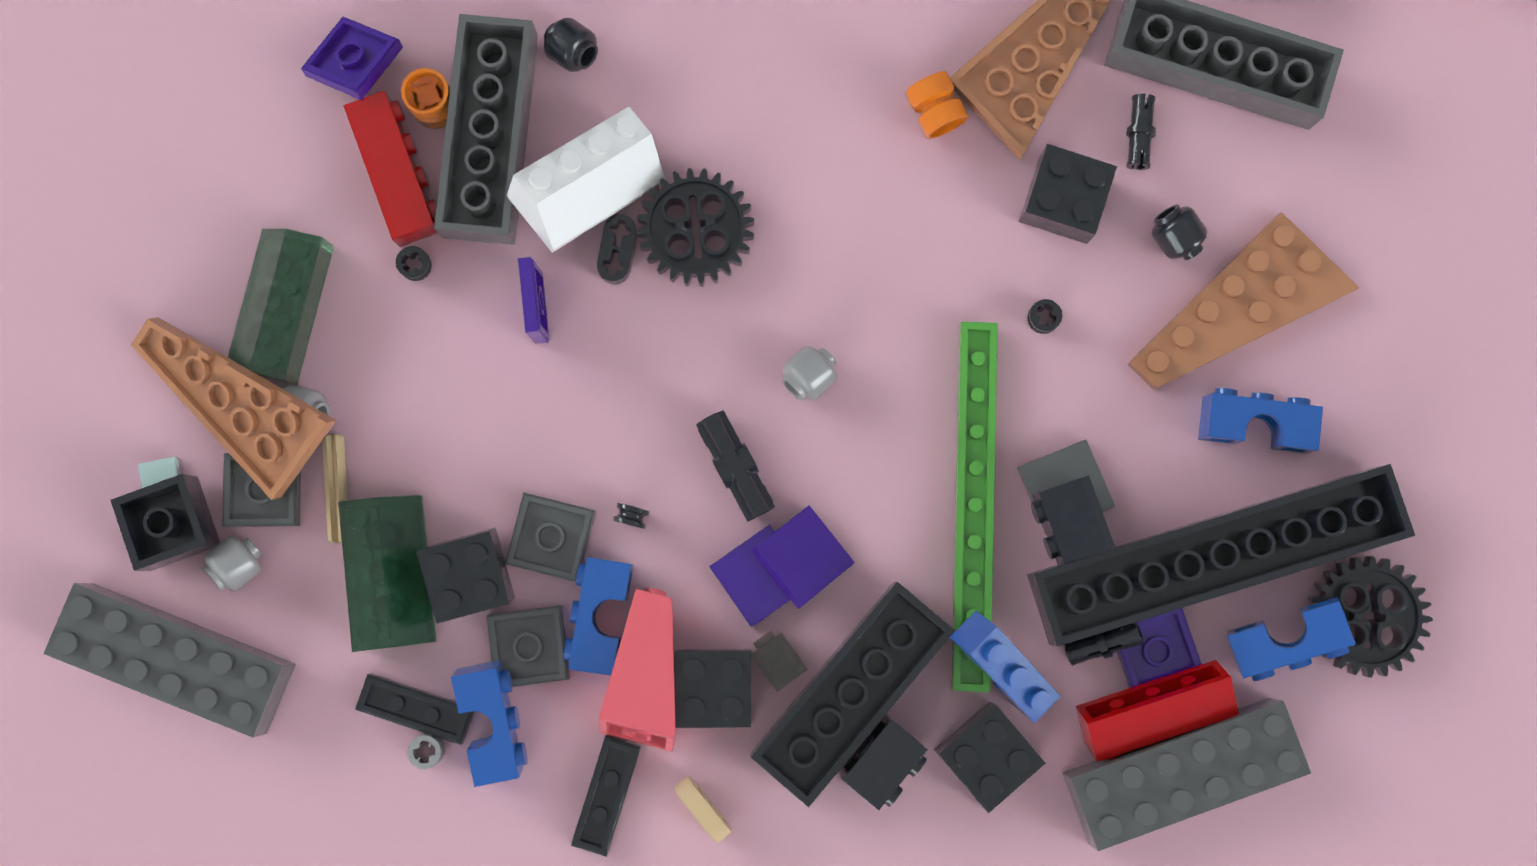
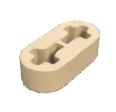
M689 775L674 786V790L681 801L717 844L733 832L723 815Z

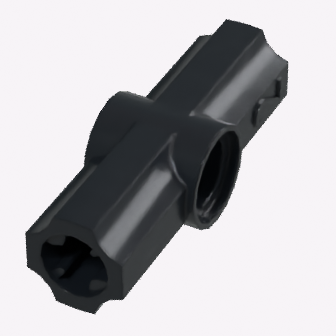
M722 410L697 423L698 432L714 458L712 462L725 487L727 489L730 488L747 522L774 509L773 500L757 474L759 473L758 467L745 443L741 444L725 411Z

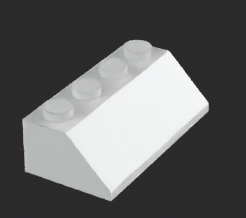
M627 107L514 174L507 197L553 253L648 193L650 188L654 189L661 185L660 179L663 178L665 180V176L652 134L632 109Z

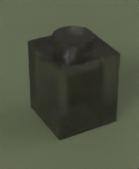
M770 630L753 643L756 650L751 653V656L777 692L808 670L781 632L774 636Z

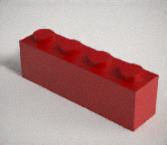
M385 90L364 97L362 101L356 100L343 105L392 240L399 247L437 234L438 232L434 229L437 203L435 199L429 200L425 188L429 187L430 183L422 165L417 167L413 155L418 153L410 132L405 134L400 122L406 120L399 101H392Z
M1217 660L1076 706L1084 742L1097 762L1104 759H1114L1120 754L1144 748L1156 742L1239 715L1232 678Z

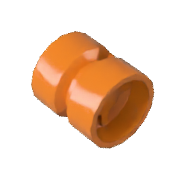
M429 68L416 69L409 73L401 87L402 100L417 122L424 127L438 129L446 126L451 88L443 75Z
M940 71L919 80L905 92L912 109L916 113H922L918 122L926 139L943 136L957 129L969 119L961 99L952 98L955 93L954 85L946 71Z

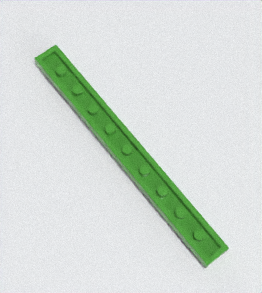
M961 322L959 324L953 629L955 631L975 611L992 622L998 323ZM952 641L951 690L990 692L991 678L973 663Z

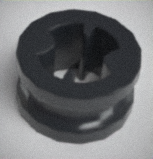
M405 247L398 253L396 258V268L408 280L421 281L431 272V259L419 247ZM417 255L421 256L418 260L422 263V267L420 269L413 268L411 272H407L410 269L405 264L407 259L414 260Z
M1049 299L1036 302L1027 314L1028 325L1039 334L1052 332L1062 321L1060 306ZM1045 308L1049 309V317L1054 319L1053 323L1051 324L1048 321L1045 326L1039 323L1040 317L1036 315L1037 309L1039 312H1042Z
M617 503L619 514L614 516L613 521L645 529L646 525L643 523V519L649 515L650 511Z

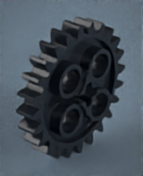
M688 168L685 179H681L675 171L673 172L674 183L669 184L661 178V192L652 188L649 189L653 202H641L642 208L648 214L637 215V220L639 223L646 225V227L636 231L638 237L648 238V240L641 243L640 248L642 251H652L647 257L649 265L660 261L657 268L659 275L665 273L668 269L671 271L670 281L673 283L679 275H682L687 287L691 283L692 277H697L700 287H704L706 276H710L716 284L718 283V272L722 271L729 277L732 275L730 263L742 266V260L738 253H750V247L743 243V241L754 240V233L745 229L754 225V218L744 217V215L751 211L750 203L739 204L744 198V192L738 191L732 194L734 181L730 180L725 185H721V173L719 172L710 180L707 176V170L704 168L699 178L694 177L691 168ZM691 197H695L697 201L702 257L700 259L695 257L694 238L691 230L692 219L689 202ZM709 201H716L722 206V209L715 215H707L702 211V207ZM672 205H681L686 209L685 214L678 219L668 217L666 212ZM719 236L726 241V244L721 250L712 251L706 247L707 240L710 237ZM676 240H684L690 245L688 251L681 255L672 253L670 246Z
M1365 556L1362 564L1359 557H1351L1349 567L1343 562L1335 563L1338 574L1324 571L1323 574L1328 581L1327 584L1314 583L1315 588L1320 592L1319 597L1308 596V600L1314 604L1338 597L1348 625H1353L1356 635L1354 640L1356 645L1348 647L1349 653L1336 657L1333 666L1342 669L1347 665V673L1357 675L1361 668L1362 675L1372 678L1374 669L1378 675L1388 676V665L1393 670L1402 671L1400 659L1413 663L1415 659L1410 652L1412 648L1422 651L1425 649L1417 641L1419 636L1430 637L1431 633L1422 628V623L1433 621L1432 617L1422 614V610L1431 606V602L1420 601L1418 598L1426 589L1424 587H1412L1417 578L1415 575L1407 574L1402 577L1404 572L1403 565H1394L1390 569V559L1381 558L1376 564L1374 556ZM1369 583L1372 585L1370 591L1367 590V584ZM1352 587L1356 592L1357 598L1355 603L1349 607L1344 601V594L1347 589ZM1390 589L1394 600L1391 606L1386 608L1382 603V595L1386 590ZM1373 612V619L1365 621L1364 613ZM1389 626L1393 632V638L1389 644L1384 645L1381 640V633L1384 628ZM1368 640L1371 644L1370 649H1366L1365 645L1368 643ZM1326 654L1321 655L1323 658H1327Z

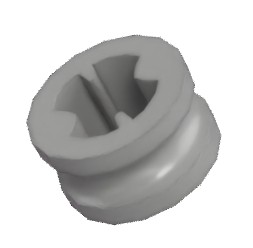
M423 734L411 741L407 754L413 766L419 769H428L437 765L442 760L445 748L440 738ZM424 741L430 742L428 747L434 746L435 754L429 756V761L422 760L424 755L419 757L417 749L424 745Z

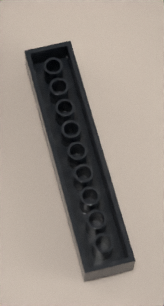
M1387 464L1119 545L1112 550L1028 573L1027 577L1048 643L1058 647L1415 536L1392 466Z

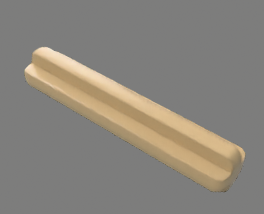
M333 434L326 435L322 440L327 534L330 543H345L350 540L345 442L342 435Z

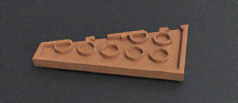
M1037 0L950 77L954 85V91L1019 160L1023 157L1111 0Z
M1281 212L1128 365L1154 390L1359 289V287Z
M159 317L147 319L131 344L271 500L283 496L336 422L329 415Z

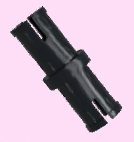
M1144 93L1132 96L1131 125L1127 127L1126 136L1130 138L1128 162L1126 165L1129 169H1134L1135 165H1137V170L1150 168L1151 139L1156 135V128L1153 126L1156 97L1151 94L1148 95L1147 99H1145L1146 94Z
M1138 622L1064 645L1068 660L1074 666L1102 656L1105 659L1113 657L1115 652L1143 645L1144 638Z

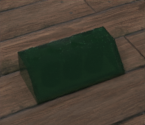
M262 229L228 358L263 378L298 385L334 249L332 244L323 237L290 229Z
M423 496L374 497L338 502L352 652L437 642L434 613L416 553L417 550L427 546Z

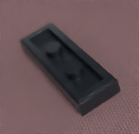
M372 673L367 674L355 708L357 711L459 745L464 743L474 711L459 714L456 701Z
M605 736L571 846L607 857L642 746Z

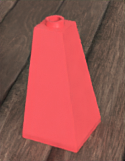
M647 587L644 591L636 589L599 716L600 734L672 752L676 731L672 598L666 597L664 591L656 588Z

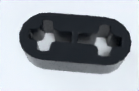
M616 214L606 221L597 260V270L601 278L611 285L623 283L629 277L636 247L637 228L634 221L629 216L623 214ZM620 224H625L626 230L630 232V235H623L621 246H616V236L611 231L612 229H618ZM614 253H619L618 262L624 268L623 270H617L615 276H610L609 270L604 266L605 264L612 263Z

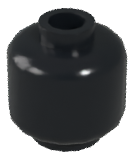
M562 18L556 23H552L545 31L544 51L546 56L567 71L577 72L581 69H587L595 61L598 54L595 34L573 18Z
M1176 204L1161 212L1154 219L1153 222L1156 225L1153 227L1152 236L1168 258L1176 259L1183 257L1184 260H1189L1203 250L1201 244L1207 237V229L1192 208L1187 206L1180 208Z

